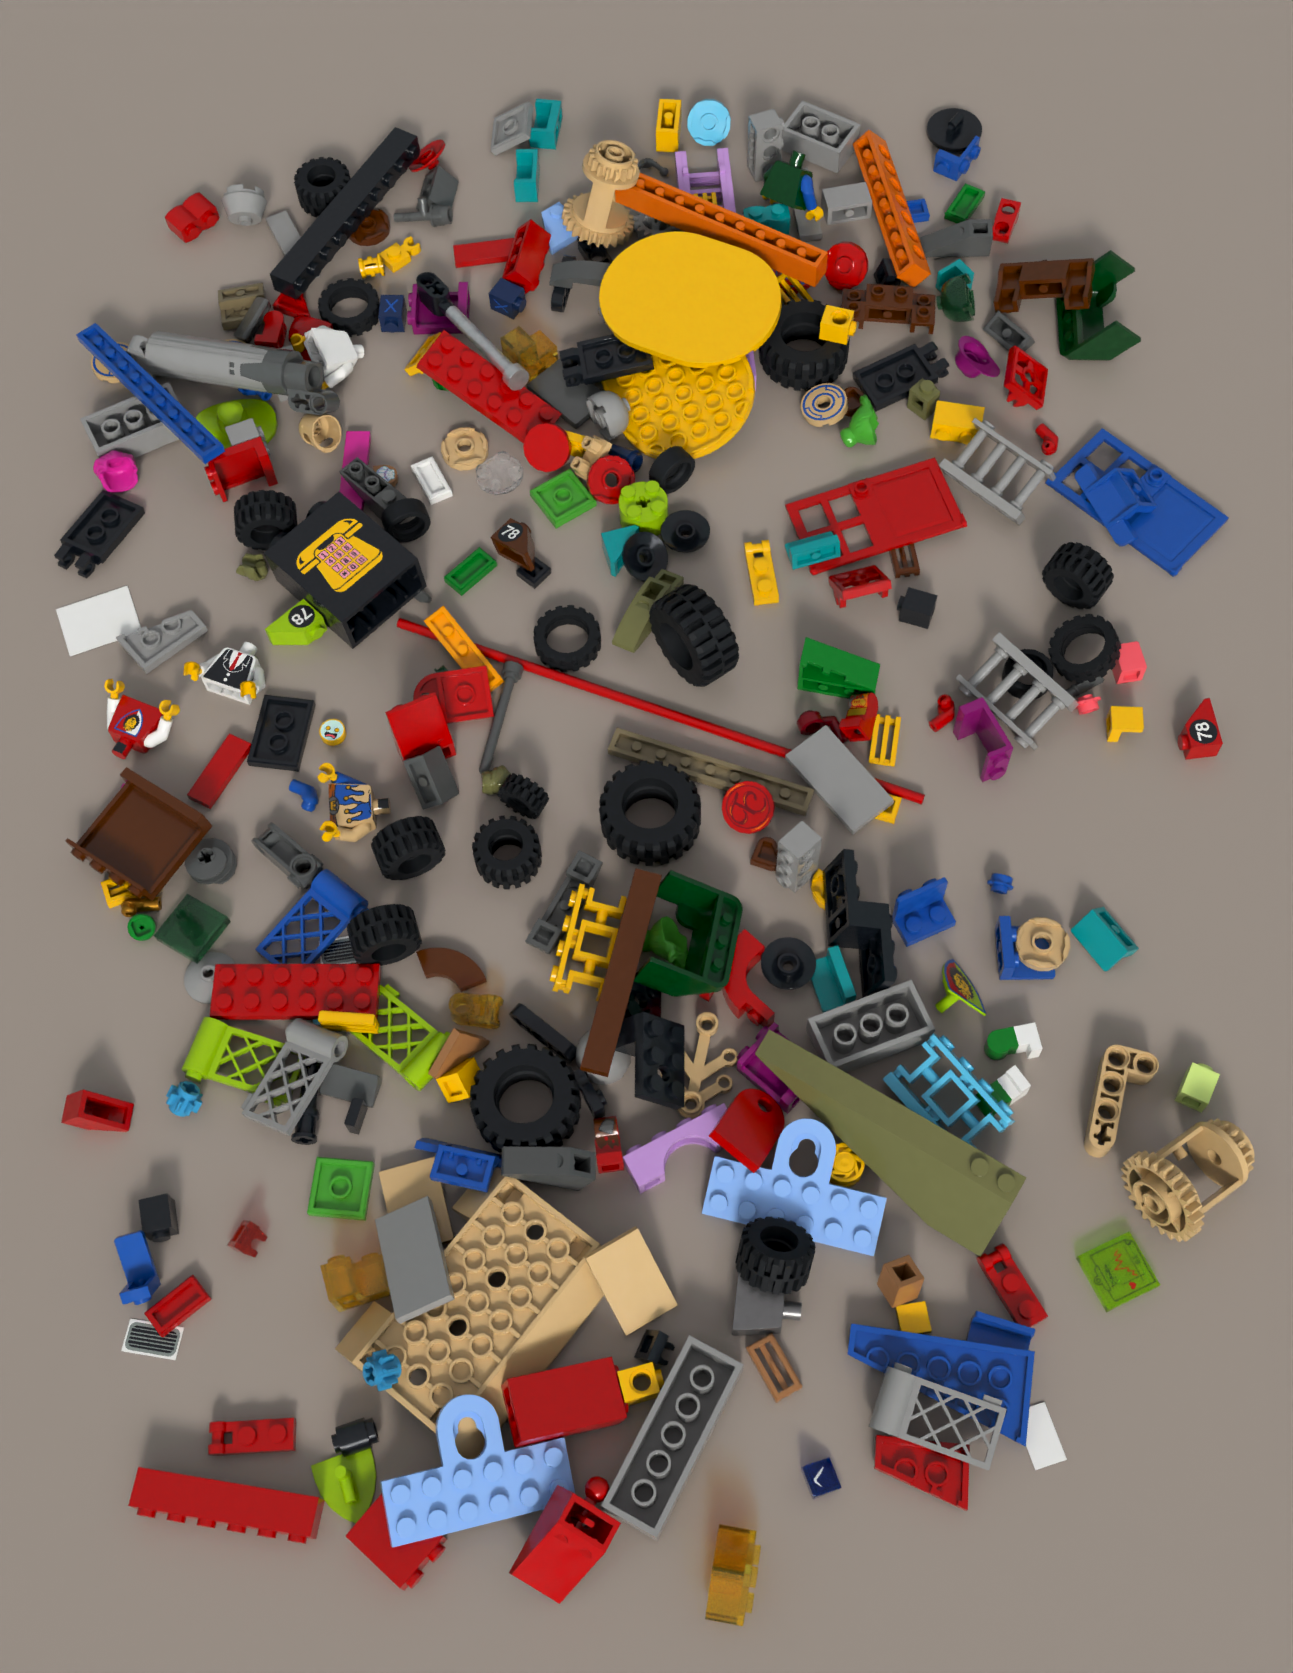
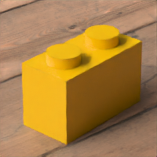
M659 99L656 124V151L678 152L682 122L681 100Z
M937 400L930 438L968 444L978 432L972 421L974 418L980 422L983 421L985 407Z

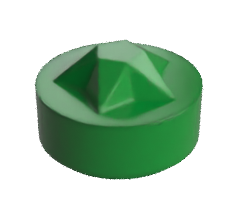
M137 914L128 922V933L135 940H148L156 932V922L147 914Z

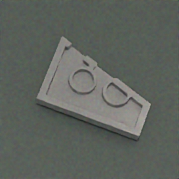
M190 610L164 619L159 625L151 628L145 626L137 629V633L128 636L122 634L117 636L116 639L141 669L148 674L205 634L208 629L197 615Z

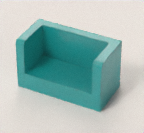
M536 99V119L534 127L531 128L530 147L556 150L563 119L562 103L558 100Z
M516 149L517 174L516 179H514L516 202H538L540 175L538 149Z

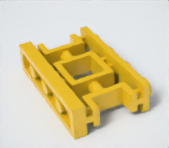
M580 883L577 891L572 890L568 906L572 907L570 916H565L562 931L566 932L564 941L559 940L555 956L560 957L558 966L553 965L549 981L554 982L552 991L558 992V990H563V993L567 994L571 990L572 982L596 987L598 992L595 1001H599L605 979L593 976L595 967L608 969L618 933V928L606 926L607 916L620 920L627 899L621 895L618 907L592 901L595 888L590 887L587 889L584 888L585 884ZM581 899H586L583 910L597 913L596 920L591 922L582 919L578 930L575 929ZM584 932L610 938L606 957L580 951ZM572 948L574 950L571 960L585 963L583 973L569 970L567 979L564 980L562 977L569 949Z

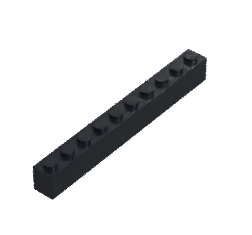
M396 127L391 131L272 270L270 277L275 291L297 300L308 289V286L320 275L327 263L332 261L334 255L345 245L353 232L357 231L364 219L371 214V211L382 201L385 194L394 187L396 181L407 171L412 162L419 157L420 147L416 135Z

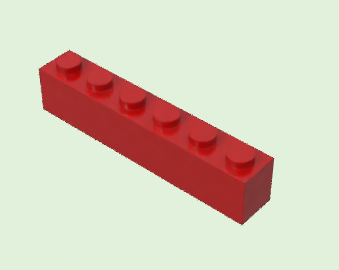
M138 1467L128 1506L138 1509L136 1515L155 1518L157 1512L168 1514L166 1519L168 1521L185 1523L186 1518L198 1519L197 1525L202 1527L215 1528L216 1523L228 1525L227 1531L245 1534L246 1528L258 1530L257 1536L276 1539V1534L280 1533L288 1535L287 1541L306 1544L307 1538H317L325 1500L315 1496Z

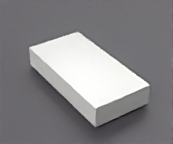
M433 456L411 465V470L430 505L453 496L452 490Z

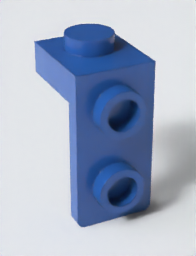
M975 136L960 157L939 149L935 156L933 171L957 181L962 173L966 174L971 161L978 158L981 147H979L980 137Z
M139 1230L118 1236L114 1240L128 1282L119 1293L123 1305L134 1302V1305L148 1302L161 1285L144 1231Z

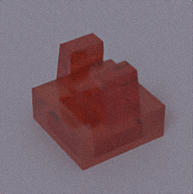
M243 1220L227 1246L236 1252L255 1258L258 1252L251 1247V1242L256 1238L261 1242H265L268 1237L259 1229V1226L251 1221Z

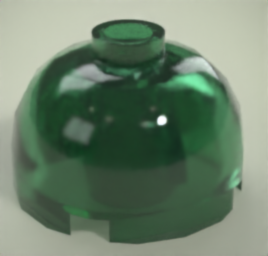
M967 273L950 277L945 281L941 288V295L936 298L938 310H943L944 315L949 320L957 323L974 321V292L967 286V284L971 283Z

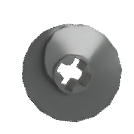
M208 838L201 840L187 857L185 867L193 880L200 884H223L229 881L235 874L237 862L235 854L223 840Z

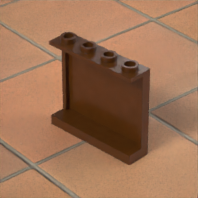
M126 767L120 774L126 782L125 785L77 843L68 838L65 842L72 848L70 853L82 862L85 859L89 860V865L100 874L106 871L110 874L108 876L110 880L120 887L126 884L129 886L127 890L137 898L141 899L144 896L153 901L211 829L212 825L203 814Z

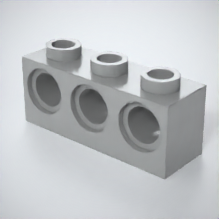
M775 109L749 115L747 168L755 182L762 181L764 173L777 160L783 161L781 148L784 147L782 131H784L785 127L782 117H778Z
M803 821L799 822L778 842L776 879L781 886L786 889L790 888L794 893L808 882L818 870L822 838Z

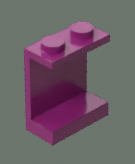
M983 697L959 706L953 729L957 740L976 733L988 752L980 776L981 781L1001 778L1006 773L1013 746Z

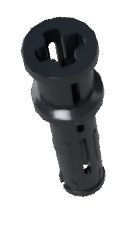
M316 1062L306 1066L308 1076L317 1073L321 1064ZM305 1085L301 1086L300 1098L306 1092ZM318 1090L295 1126V1133L291 1136V1141L294 1143L311 1145L317 1142L315 1128L316 1121L319 1120L320 1116L316 1109Z

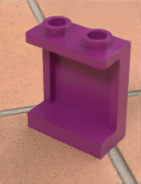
M459 282L458 292H449L450 299L469 319L470 292L468 282ZM413 284L412 293L408 294L411 311H407L408 325H412L414 335L437 334L439 332L442 333L443 330L449 334H463L446 316L434 315L420 301L417 284Z
M774 1022L769 1028L765 1026L759 1031L755 1037L757 1041L751 1047L745 1046L737 1056V1071L759 1090L770 1095L780 1108L788 1114L800 1099L755 1055L769 1029L786 1038L779 1032V1025Z

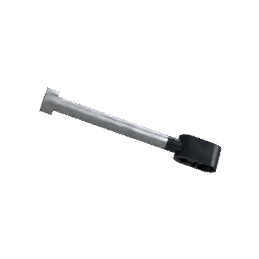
M424 272L417 276L416 281L420 301L434 315L446 316L503 374L502 379L511 390L517 391L522 389L529 380V373L519 363L513 364L451 302L449 288L434 273Z

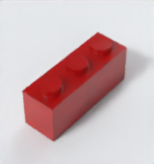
M532 219L517 228L502 276L503 279L524 288L525 294L529 291H534L539 285V275L545 265L544 258L549 251L551 234Z

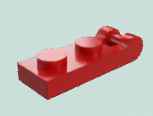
M1001 1243L994 1247L995 1251L988 1255L983 1253L981 1257H977L979 1266L1015 1323L1032 1327L1048 1317L1013 1261L1005 1244ZM1001 1262L1005 1269L997 1273L994 1265Z
M295 1418L232 1422L216 1421L209 1423V1433H212V1444L208 1445L209 1456L296 1450ZM224 1433H233L232 1444H224Z

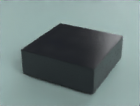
M535 557V569L532 572L520 566L516 570V574L535 589L551 574V568Z
M352 1099L344 1122L350 1133L358 1135L368 1110L362 1099Z

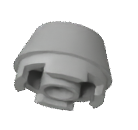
M243 184L227 187V192L224 193V197L221 200L229 221L242 226L255 225L261 222L267 205L264 191L261 188L255 186L254 190L243 189Z

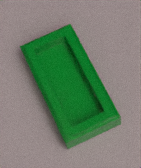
M965 183L945 212L944 219L956 224L970 219L983 200L985 191Z
M479 547L444 576V581L462 596L497 566V562Z

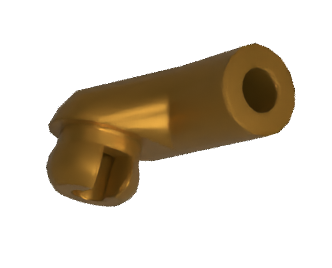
M155 897L153 901L147 898H127L121 903V913L125 917H133L136 912L159 911L162 909V901L160 897Z

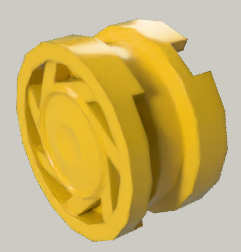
M845 1143L836 1144V1154L829 1183L849 1188L859 1182L863 1175L865 1163Z

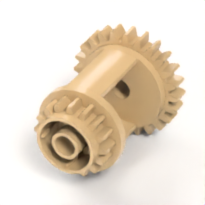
M603 140L597 145L594 144L593 148H590L589 153L585 155L582 163L584 174L593 182L591 192L580 193V196L573 195V198H568L567 203L564 204L561 217L563 219L562 224L567 226L566 231H572V237L579 236L580 242L587 240V245L593 242L598 248L600 244H603L605 248H608L609 244L616 248L617 243L624 245V241L628 242L629 238L632 237L635 222L633 221L634 216L629 214L630 209H626L624 205L615 201V190L632 188L638 182L640 174L637 164L638 159L635 158V153L626 144L616 140Z
M1218 1118L1214 1121L1210 1119L1207 1122H1197L1156 1153L1152 1152L1149 1154L1146 1150L1143 1152L1138 1151L1123 1163L1125 1166L1121 1170L1124 1175L1121 1178L1127 1183L1124 1185V1188L1131 1193L1128 1198L1136 1202L1134 1208L1143 1212L1142 1218H1148L1152 1228L1157 1226L1160 1234L1166 1233L1170 1240L1175 1238L1178 1242L1182 1240L1186 1242L1202 1230L1200 1227L1204 1225V1222L1201 1220L1205 1217L1204 1213L1247 1181L1248 1173L1254 1169L1251 1165L1255 1162L1254 1149L1245 1133L1235 1124L1229 1121H1220ZM1186 1142L1189 1152L1198 1167L1209 1179L1222 1187L1202 1203L1188 1177L1175 1164L1165 1159L1171 1153L1174 1154L1178 1161L1186 1157L1188 1154L1182 1147Z

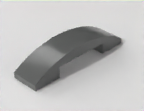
M586 260L565 261L553 264L549 285L572 289L573 283L600 287L603 276L610 264Z
M580 850L578 851L566 871V879L542 919L538 918L525 940L527 944L547 954H550L555 949L559 940H562L566 934L565 931H562L565 916L571 915L572 907L568 906L571 891H577L580 883L585 884L584 888L587 889L593 887L603 865L602 861ZM581 899L579 911L581 910L586 899Z

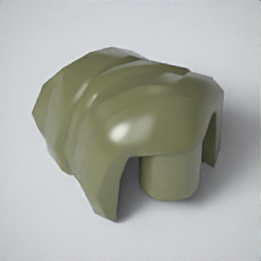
M246 553L242 559L243 564L239 565L236 573L254 581L265 579L268 574V568L262 554L252 555Z
M504 765L495 767L491 771L481 772L483 793L487 795L498 794L504 781L511 774Z

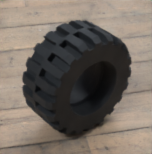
M801 299L799 302H795V300L788 301L785 306L782 304L779 321L773 333L759 347V360L764 372L770 375V379L775 383L780 382L784 388L792 387L794 391H801V389H807L808 391L816 385L834 382L845 369V364H847L850 337L847 345L819 339L820 322L826 305H822L821 301L814 300V302H810L808 299ZM798 339H808L817 342L822 347L813 351H799L789 347L787 343Z
M684 584L653 603L649 611V621L652 624L651 629L653 634H655V640L661 647L663 655L669 660V664L673 669L677 670L682 678H685L686 682L696 687H705L736 667L739 659V647L735 641L736 636L732 632L731 625L728 619L726 620L721 608L715 604L713 598L709 597L703 589H699L696 585Z
M647 760L639 761L640 765L637 766L629 764L625 766L624 772L619 770L612 775L613 782L607 781L604 786V793L600 796L599 813L603 837L607 838V844L611 850H617L619 857L622 859L630 857V863L638 865L641 861L645 862L646 866H654L653 862H660L661 865L668 864L669 858L673 857L677 860L682 857L683 849L689 851L693 846V840L698 837L699 826L701 825L700 795L697 794V787L694 782H689V776L684 771L678 773L677 767L669 764L667 767L663 765V761L656 760L654 764H647ZM648 798L663 800L671 805L676 812L668 823L657 828L636 826L626 818L625 814L634 803Z
M520 1044L511 1046L512 1051L505 1053L504 1049L495 1052L497 1058L493 1061L491 1058H488L483 1063L484 1070L483 1072L477 1071L474 1076L476 1084L472 1085L470 1089L472 1099L470 1102L471 1112L486 1143L490 1142L492 1148L499 1153L502 1152L504 1146H563L562 1140L565 1137L569 1139L574 1133L573 1126L578 1125L580 1118L579 1109H581L578 1082L575 1079L571 1066H567L565 1059L559 1054L553 1056L552 1050L547 1047H543L542 1051L538 1050L536 1044H527L526 1049H521ZM525 1080H534L549 1087L553 1096V1102L547 1113L538 1120L530 1123H516L502 1115L499 1107L500 1099L504 1092L513 1084Z

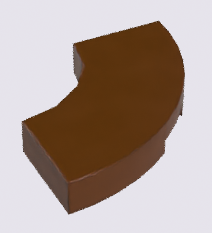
M427 948L416 951L426 979L432 977L447 978L454 982L461 992L487 982L480 967L463 953L447 948Z

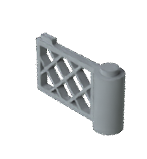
M297 1018L288 1024L285 1031L287 1041L255 1093H249L241 1106L243 1109L242 1114L246 1118L288 1136L291 1135L334 1062H339L344 1057L348 1048V1039L344 1035L301 1018ZM290 1052L298 1054L299 1062L286 1067L285 1060ZM316 1062L322 1064L317 1073L308 1076L306 1066ZM301 1069L303 1078L289 1083L288 1074ZM283 1076L285 1086L271 1091L270 1085L272 1081ZM305 1085L306 1092L303 1097L293 1100L291 1090ZM286 1093L288 1103L275 1108L273 1098ZM268 1100L270 1110L261 1114L254 1113L259 1103ZM290 1110L291 1116L286 1125L279 1124L276 1115Z
M895 1362L893 1368L887 1366L869 1427L989 1471L1007 1410L1001 1407L1002 1400L985 1394L981 1400L912 1375L913 1368ZM921 1385L933 1389L939 1400L938 1403L924 1410L917 1398ZM939 1392L950 1395V1397L943 1400ZM954 1398H959L964 1401L969 1413L953 1420L945 1403ZM969 1402L981 1407L972 1410ZM916 1404L920 1412L912 1415ZM941 1405L949 1423L933 1430L925 1413ZM984 1409L997 1412L995 1426L983 1431L975 1414ZM922 1415L930 1433L920 1438L906 1434L910 1421ZM971 1416L979 1434L963 1441L955 1424ZM952 1426L960 1443L947 1449L941 1446L936 1433ZM992 1432L989 1443L985 1435ZM932 1436L936 1444L925 1441V1439ZM982 1437L988 1448L984 1462L972 1458L966 1447L968 1443ZM962 1447L966 1455L955 1452V1450Z

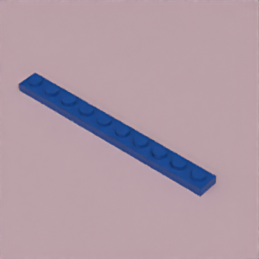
M94 323L76 334L79 342L204 464L225 452L223 444L99 325Z

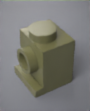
M922 378L910 388L907 408L923 420H926L935 412L936 402L940 397V390L937 389L932 381ZM920 401L924 403L923 407L918 404Z

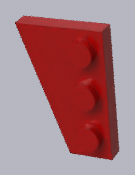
M875 1436L874 1469L962 1510H968L969 1463L898 1437ZM925 1440L933 1444H936L935 1441ZM940 1442L941 1446L947 1449L959 1444ZM967 1444L966 1447L970 1453V1445ZM962 1447L955 1450V1452L966 1455Z

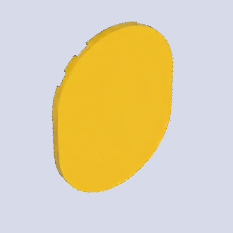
M674 231L659 233L630 245L612 261L603 276L599 291V303L603 319L616 338L637 350L693 368H708V366L719 364L725 366L741 360V357L752 350L755 352L773 333L779 321L782 308L778 279L763 259L745 249L690 232Z
M651 355L654 366L653 370L601 381L605 391L614 392L621 399L626 398L631 410L628 411L629 424L623 432L624 436L638 451L655 459L662 452L673 446H681L693 459L703 457L719 449L731 440L744 425L752 409L755 397L754 375L746 355L741 357V360L725 366L719 364L708 366V368L687 367Z

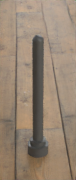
M507 661L502 669L504 684L480 763V774L490 770L514 683H517L522 677L524 668L517 662Z

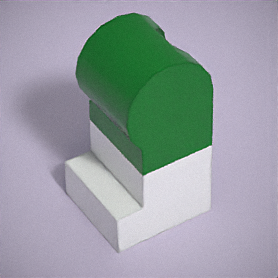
M1035 1022L992 1031L984 1045L985 1054L992 1060H1002L1007 1055L1026 1052L1027 1059L1039 1057L1043 1049Z
M1016 1065L990 1084L994 1089L991 1095L998 1102L1001 1100L1005 1101L1008 1106L1025 1096L1031 1087ZM978 1092L976 1096L981 1101L976 1106L985 1117L989 1113L995 1115L996 1111Z

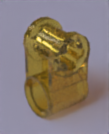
M456 993L449 1000L450 1016L453 1022L458 1025L497 1029L501 1023L498 1020L499 1010L504 1000L499 996L491 994ZM460 1005H466L469 1007V1009L464 1013H458L455 1011V1009Z

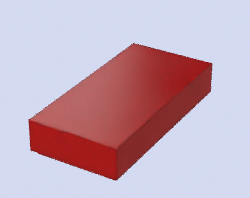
M191 1275L144 1312V1314L163 1338L209 1302L211 1297L197 1278Z

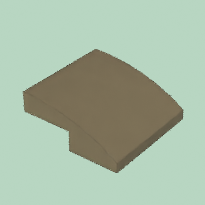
M263 283L218 290V303L221 310L223 330L238 328L255 298H266Z

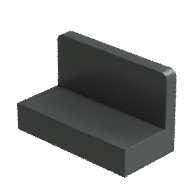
M438 165L425 176L419 197H426L428 210L431 204L451 206L452 209L459 182Z
M440 746L403 761L423 810L443 804L459 794Z

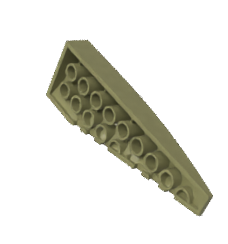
M769 1029L755 1055L928 1226L981 1257L1015 1200L1026 1177Z

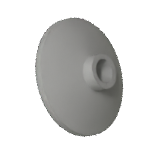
M209 952L198 956L189 964L184 975V985L186 991L194 1000L204 1004H211L214 973L209 978H206L205 975L210 971L215 972V964H236L228 955L220 952Z

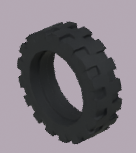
M347 278L345 281L343 279L338 280L334 285L333 283L327 286L328 289L322 291L321 298L318 299L321 320L331 323L334 330L345 331L349 337L356 334L360 336L365 331L369 332L372 326H376L378 323L380 301L376 289H373L370 283L366 284L361 279ZM360 298L368 303L366 309L354 317H339L332 313V308L343 299Z
M567 605V607L563 608L562 606H557L553 611L551 609L546 611L545 616L538 619V625L534 627L533 636L536 654L540 656L541 662L544 665L548 664L551 669H560L561 672H567L568 670L575 672L580 670V667L585 668L589 666L590 661H594L597 658V651L601 649L600 627L598 621H595L593 614L587 613L582 607H579V609L574 608V605ZM569 624L581 627L587 632L588 641L582 648L574 652L562 653L553 650L547 644V637L558 626Z
M1085 614V616L1081 617L1077 615L1073 617V620L1063 622V626L1054 631L1055 635L1049 641L1051 648H1048V652L1054 667L1061 676L1064 675L1066 680L1071 682L1076 680L1077 683H1084L1087 680L1093 682L1096 681L1097 677L1101 676L1102 678L1107 675V671L1115 667L1116 659L1119 660L1120 658L1119 649H1121V643L1112 624L1108 620L1105 621L1102 616L1097 615V617H1094L1093 614ZM1088 633L1104 637L1105 644L1103 650L1090 662L1076 664L1065 659L1066 648L1077 637Z

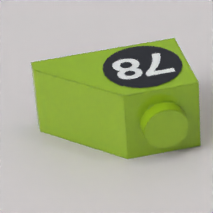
M303 598L265 628V631L272 645H309L314 640L321 638L324 632L327 631L323 616Z

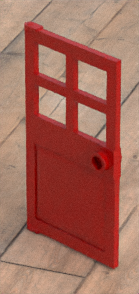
M935 457L785 504L799 540L829 531L833 535H838L842 556L809 565L812 576L888 552L894 548L904 547L967 527V521L963 513L961 514ZM851 495L860 516L837 523L828 501ZM821 504L829 526L807 532L799 510ZM864 524L873 546L850 553L841 531Z

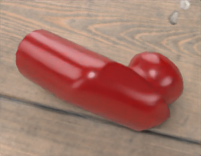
M947 694L941 695L938 698V715L929 721V726L934 732L939 731L955 717L954 701Z

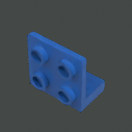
M945 877L939 880L936 878L930 879L921 888L914 891L908 889L898 895L892 918L893 924L906 947L955 926L956 921L943 900L948 884Z
M999 916L995 926L999 980L1054 979L1055 969L1051 971H1036L1028 968L1019 960L1018 951H1014V942H1016L1017 931L1020 926H1011L1010 916ZM1039 938L1035 940V945L1038 948H1049V943L1045 939Z

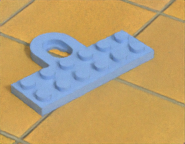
M801 1118L788 1124L780 1134L772 1169L760 1166L753 1173L740 1161L715 1155L702 1214L745 1225L750 1221L754 1222L757 1218L773 1217L778 1219L780 1217L786 1221L795 1222L797 1226H802L806 1229V1233L812 1236V1241L874 1256L887 1197L829 1183L836 1154L835 1138L831 1130L824 1123L812 1118ZM803 1139H810L814 1142L816 1146L815 1154L818 1158L816 1171L808 1176L795 1174L789 1164L791 1154L798 1148L799 1142Z
M470 1394L452 1398L442 1407L438 1414L436 1437L442 1466L380 1481L392 1548L543 1510L557 1485L575 1493L565 1437L504 1451L499 1419L494 1407L486 1399ZM465 1417H470L474 1420L476 1428L481 1431L484 1437L482 1452L472 1459L462 1457L458 1453L455 1444L459 1421Z

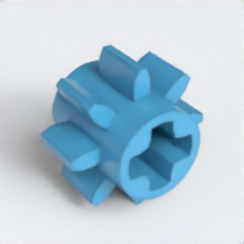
M189 1081L180 1082L178 1087L171 1085L166 1095L168 1097L166 1104L169 1105L170 1111L181 1117L189 1116L191 1111L197 1113L203 1103L200 1100L203 1095L200 1093L199 1087Z
M386 1349L372 1352V1356L366 1358L367 1362L363 1365V1377L368 1385L371 1387L377 1385L378 1391L392 1388V1384L398 1383L397 1378L400 1377L402 1368L397 1356L394 1354L387 1355Z

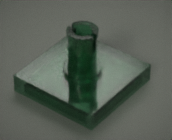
M187 894L155 933L154 937L157 941L198 964L231 921L227 916Z

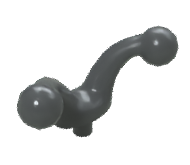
M651 158L642 159L638 163L639 170L641 168L655 167L662 176L668 175V169L662 167Z

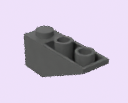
M968 219L920 237L925 257L989 256L993 240L992 219Z
M358 457L339 471L342 477L380 519L387 506L395 501L406 498Z
M504 1146L502 1148L501 1176L579 1191L596 1180L595 1152L573 1147Z

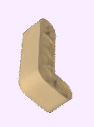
M1122 1045L1109 1046L1104 1052L1098 1066L1084 1139V1148L1089 1155L1096 1158L1103 1157L1114 1145L1126 1082L1145 1085L1152 1080L1159 1068V1062L1153 1054ZM1108 1058H1117L1121 1065H1113ZM1137 1064L1146 1066L1149 1073L1141 1072ZM1103 1084H1112L1116 1092L1107 1091ZM1098 1110L1108 1111L1111 1119L1102 1118ZM1100 1131H1104L1101 1136V1143L1103 1145H1099L1096 1138Z

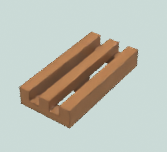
M773 1333L746 1347V1351L775 1403L802 1389V1384ZM769 1342L793 1383L792 1386L788 1387L765 1346L766 1343ZM756 1349H760L783 1391L778 1393L755 1352Z

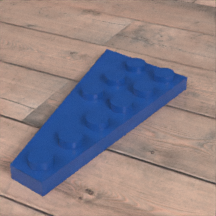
M851 1323L848 1355L883 1373L886 1372L887 1366L893 1368L896 1362L913 1368L911 1374L972 1397L982 1400L985 1394L1002 1400L1001 1407L1007 1410L1000 1433L1026 1447L1035 1351ZM921 1385L919 1392L939 1402L933 1389ZM939 1392L943 1400L950 1397V1395ZM954 1398L945 1403L946 1406L963 1415L969 1413L964 1401L959 1398ZM969 1402L972 1410L981 1407ZM984 1409L975 1414L979 1423L989 1428L995 1426L997 1412Z

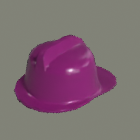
M962 336L958 341L959 349L955 354V363L962 373L969 378H976L981 373L989 377H998L1000 369L990 357L985 347L973 337Z

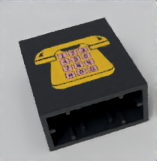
M341 492L336 493L327 502L320 501L314 504L308 511L305 520L290 532H281L275 536L269 545V549L264 552L276 580L299 601L304 598L323 616L325 624L352 649L406 605L421 590L427 587L418 558Z

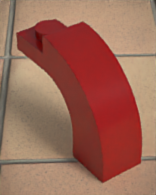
M744 929L737 937L728 984L722 989L728 1007L738 1019L747 1012V1017L756 1026L761 1025L762 1027L767 1026L769 1028L774 1023L775 1012L750 990L746 981L750 970L761 960L765 946Z

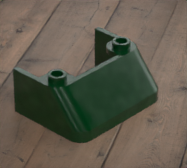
M1111 250L1094 261L1093 293L1089 309L1065 310L1064 297L1056 298L1059 351L1068 360L1109 361L1141 342V337L1118 321H1114L1104 328L1103 307L1115 299L1117 292L1116 283L1135 272V267Z
M670 870L660 882L657 897L676 904L675 916L677 921L683 927L693 930L685 969L651 956L636 973L634 982L673 997L719 992L729 982L743 911L742 904L737 897Z

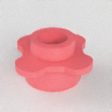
M1093 694L1077 698L1079 705L1075 709L1078 710L1079 715L1094 712L1099 709L1097 701L1101 700V697L1093 698Z

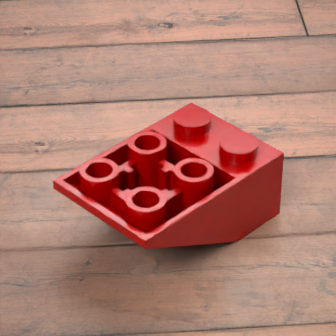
M435 692L421 695L414 701L404 705H397L385 712L402 762L437 746L441 747L445 759L456 755L454 743Z

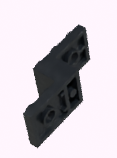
M843 849L823 870L828 946L834 947L838 945L843 948L859 949L862 998L888 989L896 981L897 968L894 966L893 959L895 943L891 936L893 918L889 913V904L858 901L860 896V889L856 884L858 863L854 858V850Z
M633 982L615 1051L635 1057L636 1098L676 1110L684 1108V1025L661 1018L660 991ZM635 996L637 997L639 1004L635 1001ZM658 1069L662 1074V1078L660 1075H658Z

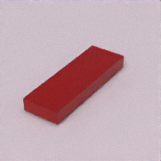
M514 238L453 245L456 268L507 262Z
M229 733L188 792V798L211 809L248 756L251 743Z

